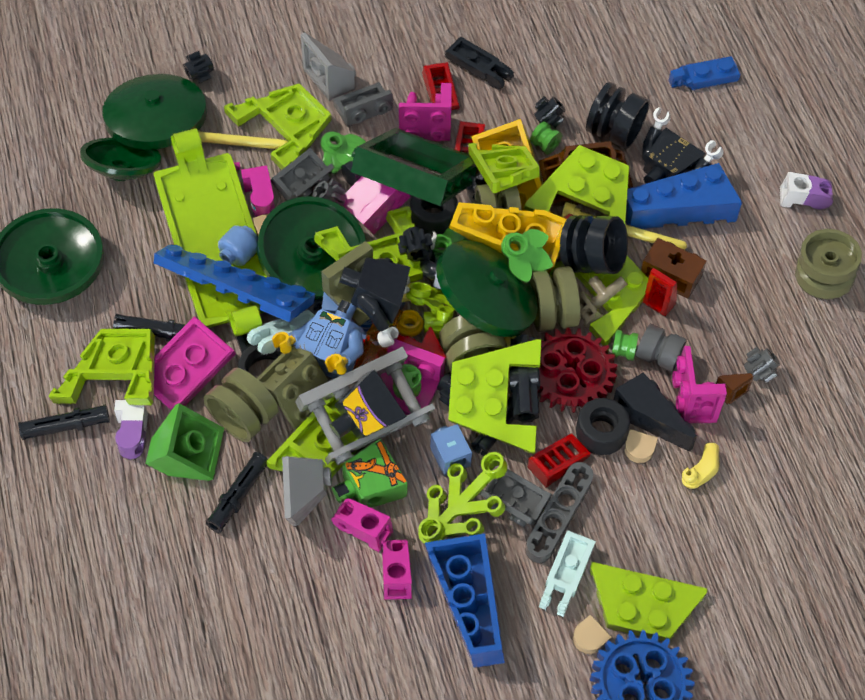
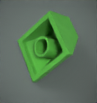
M178 403L151 438L145 464L167 476L207 481L213 480L224 428Z

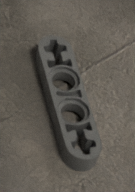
M576 462L568 468L528 537L525 550L527 557L531 561L544 563L550 559L585 498L594 476L592 468L586 463ZM582 473L585 475L584 479L582 478L579 481L576 489L573 487L575 476ZM567 494L573 497L575 503L571 506H564L559 502L558 498L561 495ZM548 518H557L561 522V527L557 530H551L546 527L545 521ZM544 535L547 538L544 549H541L540 552L534 551L535 546L540 544Z

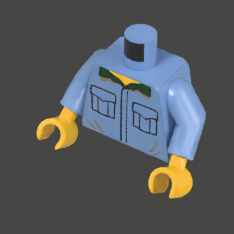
M341 300L335 314L321 309L302 327L289 334L285 332L276 333L272 337L274 347H280L282 353L288 354L292 350L293 344L296 349L301 348L312 352L317 360L325 362L329 373H332L335 369L339 375L350 372L353 369L355 360L364 352L363 328L351 321L357 307L352 305V303Z

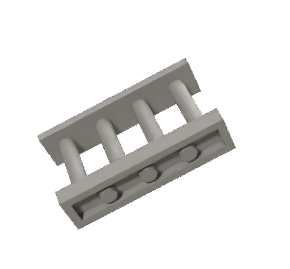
M403 347L298 396L295 403L300 413L309 409L310 413L314 412L333 449V452L329 453L325 458L327 465L336 461L337 465L342 464L353 457L352 452L413 423L414 427H417L430 420L428 415L435 409L433 403L421 409L401 370L403 368L402 364L408 358ZM374 369L378 375L385 372L388 376L391 375L411 414L386 428L344 446L341 439L335 436L329 426L332 421L324 408L326 405L325 401L334 396L336 400H339L364 374Z

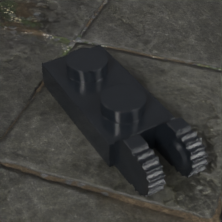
M459 37L445 51V58L482 80H486L489 86L497 90H501L504 87V80L510 81L514 77L513 70L502 63L499 58L463 37Z

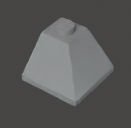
M307 33L300 34L303 70L325 97L330 101L355 89L356 72L352 64H347L341 55Z
M282 457L285 519L292 526H299L327 494V486L332 484L330 467L326 468L322 459Z

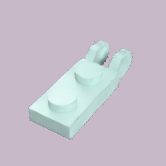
M306 310L290 322L277 319L265 323L263 326L251 330L247 334V341L253 346L258 344L259 352L264 355L273 353L277 349L272 341V337L276 333L285 332L289 334L302 327L315 315Z
M567 530L546 580V589L539 608L546 610L552 599L553 590L564 593L563 599L557 608V615L564 617L571 597L575 596L596 541Z

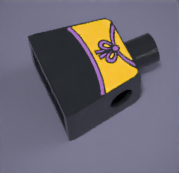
M374 369L364 374L335 403V407L341 416L330 423L329 426L339 439L350 431L358 439H361L407 416Z

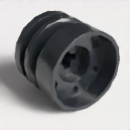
M607 82L592 103L586 122V131L591 134L597 132L598 137L604 138L611 130V143L628 149L637 138L645 122L650 100L636 93H631L625 100V88L619 87L617 89L616 84Z
M582 215L570 216L562 228L560 237V254L564 267H571L574 273H591L593 271L596 274H618L621 271L628 251V235L623 220L619 216H597L596 218Z

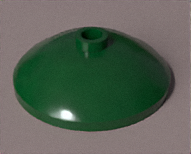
M100 138L89 141L80 150V158L88 168L115 181L133 180L146 176L155 171L161 164V155L158 150L129 147L116 141L114 138Z

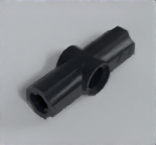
M527 334L517 335L515 338L510 339V346L533 341L535 337H530ZM510 366L509 382L510 390L513 392L514 420L521 421L522 423L533 422V420L539 418V368Z

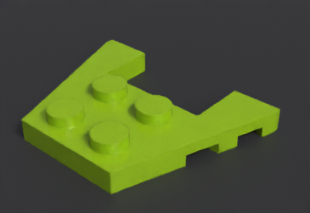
M300 83L271 91L269 96L256 99L251 97L245 99V103L235 106L233 103L224 106V113L238 127L261 114L288 141L270 153L271 160L281 170L306 152L331 122V113Z
M579 145L527 200L524 209L533 212L535 209L549 212L556 195L559 194L609 216H619L625 224L629 165Z
M406 206L387 212L386 220L395 232L394 235L367 243L373 248V259L390 258L394 263L411 267L408 276L410 282H414L423 278L420 261L408 260L406 254L400 255L398 243H400L399 236L403 235L406 229L415 227L412 224L410 207ZM338 226L316 232L314 237L315 242L336 261L359 246L350 247Z
M628 256L618 274H596L593 271L591 273H574L575 277L580 280L594 297L597 294L589 284V280L594 276H598L606 288L620 276L628 283L626 287L602 305L608 313L590 324L589 331L592 332L596 339L602 338L601 344L603 346L611 342L616 329L620 330L624 326L625 321L636 311L644 299L649 278ZM562 261L555 262L553 269L549 273L550 276H552L555 268L564 267Z
M100 329L81 353L80 357L82 360L75 369H69L63 376L64 383L58 390L54 388L48 397L53 403L76 404L86 380H131L124 397L129 405H152L154 397L155 335L151 329Z
M536 339L452 362L449 422L482 435L490 436L510 446L518 447L525 452L535 454L537 426L506 424L509 367L540 368L541 340Z

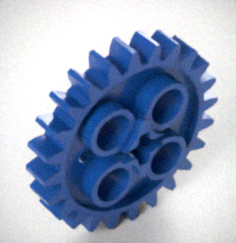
M631 630L627 635V640L618 634L615 639L616 645L608 640L605 645L606 651L599 649L597 658L600 661H593L592 669L596 672L591 673L590 681L597 684L592 686L591 694H600L597 700H624L623 695L631 694L637 700H644L645 696L647 700H691L693 694L689 690L693 689L695 682L688 680V678L691 677L693 669L683 668L688 658L677 657L680 650L679 646L671 650L668 648L669 638L660 643L658 642V633L655 632L651 639H647L645 630H642L640 637L636 638ZM634 655L638 656L639 658V668L637 666L635 658L633 657ZM646 660H656L661 667L652 668L647 664ZM623 664L629 668L630 672L627 674L620 673L615 666ZM639 671H640L641 680H637ZM642 682H647L645 691ZM654 690H664L669 698L661 699L657 697Z

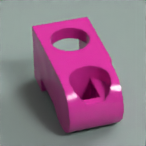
M267 165L242 169L241 175L244 192L252 191L250 199L253 215L258 217L269 214L275 208Z
M345 499L331 519L333 524L341 531L353 534L354 537L368 543L369 548L380 552L383 548V541L388 540L393 533L390 516L352 499Z
M408 540L383 541L384 600L412 599Z

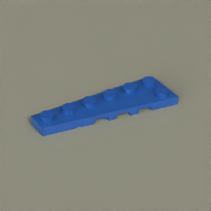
M167 245L154 253V264L181 276L188 277L200 284L212 283L215 285L216 291L220 293L233 292L238 295V300L247 304L250 301H254L261 305L260 310L287 322L292 321L314 304L315 293L306 291L302 286H291L282 283L278 278L258 275L251 269H239L231 266L229 262L215 261L207 258L205 254L182 250V247L178 245Z

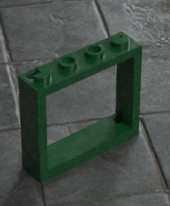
M393 128L357 146L351 155L353 157L352 173L438 206L443 205L472 185L470 177H475L478 170L470 155L398 128ZM391 154H392V155H395V156H397V157H400V158H403V159H405V160L411 161V162H413V163H416V164H418V165H421V166H424V167H426V168L432 169V170H434V171L440 172V173H442V174L439 175V174L433 173V172H431V171H428V170H425V169H423V168L417 167V166H415V165L409 164V163H407V162L401 161V160L396 159V158H394V157H391V156H389V155H391Z

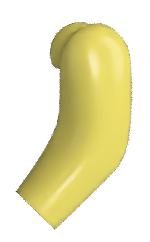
M705 444L700 462L691 469L685 468L683 470L682 483L685 487L690 489L698 488L717 474L719 470V446L717 444Z

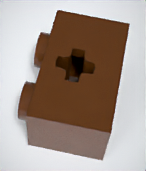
M657 238L643 260L641 271L649 278L650 271L655 268L676 281L677 294L689 299L703 276L707 260L695 253L683 250L671 242Z

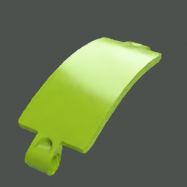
M197 128L175 133L171 136V142L178 166L154 172L156 187L173 243L182 247V250L191 253H202L209 259L223 261L219 256L218 241L233 226H247L256 233L233 159L229 153L205 159ZM257 253L243 266L231 265L239 269H251L256 274L267 277L261 268ZM184 277L197 317L208 328L230 323L234 336L237 337L262 326L260 314L265 312L260 310V304L254 301H250L247 304L238 300V295L233 292L223 294L216 291V287L212 283L200 284L188 277Z

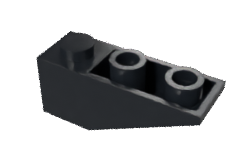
M644 372L616 388L613 400L625 408L629 414L630 424L687 451L693 449L697 438L694 427L689 422L684 421L674 403L663 396L657 383L652 379L650 380Z

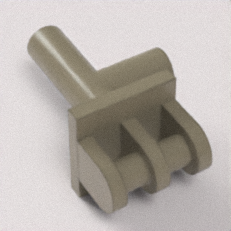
M598 276L592 277L589 280V284L597 294L593 299L583 291L579 293L581 295L579 297L580 319L584 320L583 325L586 328H589L592 322L604 316L599 308L628 285L622 276L607 288Z

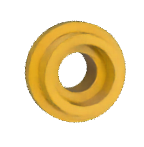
M405 310L396 319V328L403 336L413 337L423 330V318L414 310ZM411 323L413 326H406V324Z

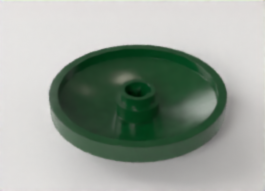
M151 74L128 80L115 88L104 102L102 115L107 132L116 141L138 149H161L172 146L171 136L175 133L195 128L199 131L206 120L207 106L202 90L192 81L176 75Z
M312 196L293 198L275 207L262 223L257 240L259 263L267 277L278 278L282 283L291 286H302L306 291L315 293L314 300L323 299L324 291L321 271L336 262V260L315 242V233L338 226L349 246L353 247L366 241L364 232L358 221L349 211L331 200Z
M59 208L35 210L16 218L0 232V286L7 294L19 301L36 305H49L67 301L85 291L96 280L102 269L104 248L100 234L88 219L76 212Z
M462 240L452 243L439 257L436 273L444 296L451 306L475 327L492 335L513 337L522 334L536 319L538 304L530 282H523L509 270V259L502 253L480 242Z

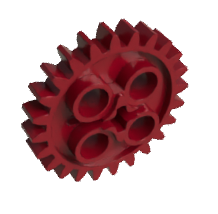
M569 327L566 328L565 334H561L558 329H555L554 337L546 332L544 341L541 340L540 390H538V393H541L540 402L549 399V408L552 409L556 404H560L561 412L565 410L566 406H570L572 413H575L577 406L582 408L593 399L607 398V394L612 393L617 374H615L617 364H614L615 355L608 354L610 346L600 347L602 338H597L593 341L591 340L592 332L582 336L580 328H578L575 334H571ZM548 364H552V365H555L556 367H549V366H547V365H548ZM587 372L594 373L595 375H588ZM563 385H569L572 388H565Z

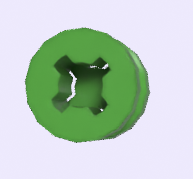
M542 122L534 129L530 142L534 146H540L545 154H550L561 142L562 133L558 130H552L547 122Z
M616 329L611 354H614L615 358L624 356L627 360L633 361L639 334L632 333L628 335L624 334L622 330Z
M404 364L401 370L415 397H417L421 392L420 370L411 364ZM393 380L394 394L404 400Z

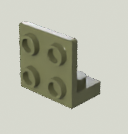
M366 241L321 271L323 291L338 306L341 300L351 303L354 291L353 287L339 283L344 266L360 272L366 258H373V248ZM358 307L352 317V320L358 326H361L370 319Z
M292 346L290 353H282L257 377L275 398L294 430L311 414L309 409L300 413L295 403L298 396L329 382L313 353L301 348L296 349L295 346Z

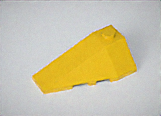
M521 119L471 136L473 143H477V150H492L493 144L526 146L535 159L527 129ZM541 176L517 185L522 211H528L524 209L525 203L542 186Z
M459 202L449 228L471 241L483 243L502 254L501 243L506 235L510 233L523 234L530 229L540 230L549 236L542 248L549 255L554 267L560 250L562 228L567 219L545 210L535 209L534 212L522 211L516 207L500 209L493 208L491 205ZM510 244L513 251H519V247L516 244ZM553 267L550 268V269H548V270H546V271H547L548 273H550L551 270L553 269Z

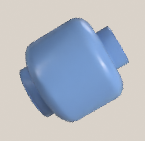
M233 226L218 241L220 258L231 265H245L257 253L258 236L247 226Z

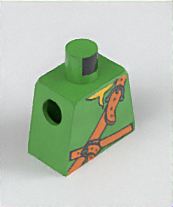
M381 439L346 461L342 465L344 482L332 487L334 496L339 503L354 497L357 502L370 508L407 497V481Z

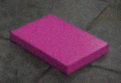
M194 316L154 356V396L170 410L178 403L186 406L236 355L235 351Z

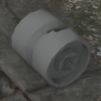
M650 323L640 341L636 357L649 363L656 359L657 364L661 368L673 372L677 366V357L682 355L687 339L677 334L666 336L665 329Z

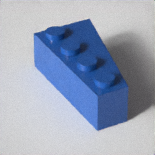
M716 163L627 189L625 223L636 228L649 229L662 228L664 224L688 226V222L703 221V224H714L715 220H726L727 223L736 222L742 201L721 165Z
M478 534L424 543L428 558L473 667L505 663L486 535Z

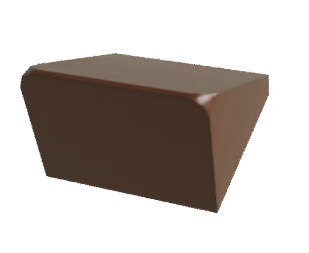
M751 373L719 376L716 384L726 385L727 395L724 402L727 405L731 404L747 393L754 376Z

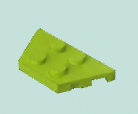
M477 143L468 144L469 155L492 193L503 191L540 176L539 165L526 146L493 144L492 150H477Z
M335 396L326 400V405L324 406L332 422L341 416L335 407V403L338 401ZM312 412L267 460V467L283 471L282 457L322 459L326 468L330 467L332 478L344 463L337 465L336 461L327 465L325 458L329 453L333 452V449L314 412ZM352 431L340 438L344 446L358 440Z
M591 562L590 574L591 576L593 575L596 594L599 604L604 611L603 617L607 629L629 633L632 630L634 635L640 636L642 630H645L647 638L650 639L656 632L658 633V641L662 642L667 638L671 640L678 628L684 624L695 607L705 598L708 589Z

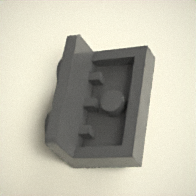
M380 82L333 99L334 107L346 127L393 110V94L390 90L385 91Z
M309 148L272 177L270 181L286 200L306 197L313 193L310 189L316 184L318 185L322 181L328 182L332 178L329 174L335 167L332 163L326 166L317 154Z
M507 469L503 477L492 479L486 490H482L479 494L486 498V500L491 496H498L505 504V510L511 513L509 519L522 527H525L527 523L535 526L552 497L551 493ZM499 503L494 504L491 509H496Z

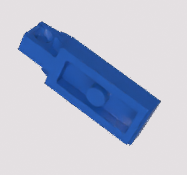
M732 56L688 64L671 70L668 81L672 88L686 85V87H691L692 90L736 82L740 78V72Z

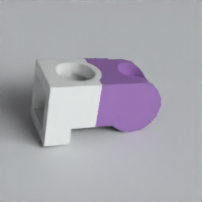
M788 172L780 186V206L791 208L794 203L808 205L814 209H826L833 203L832 183L824 178Z
M115 400L114 411L118 423H121V428L115 436L119 453L126 459H135L143 453L145 447L148 420L146 405H129L126 400Z

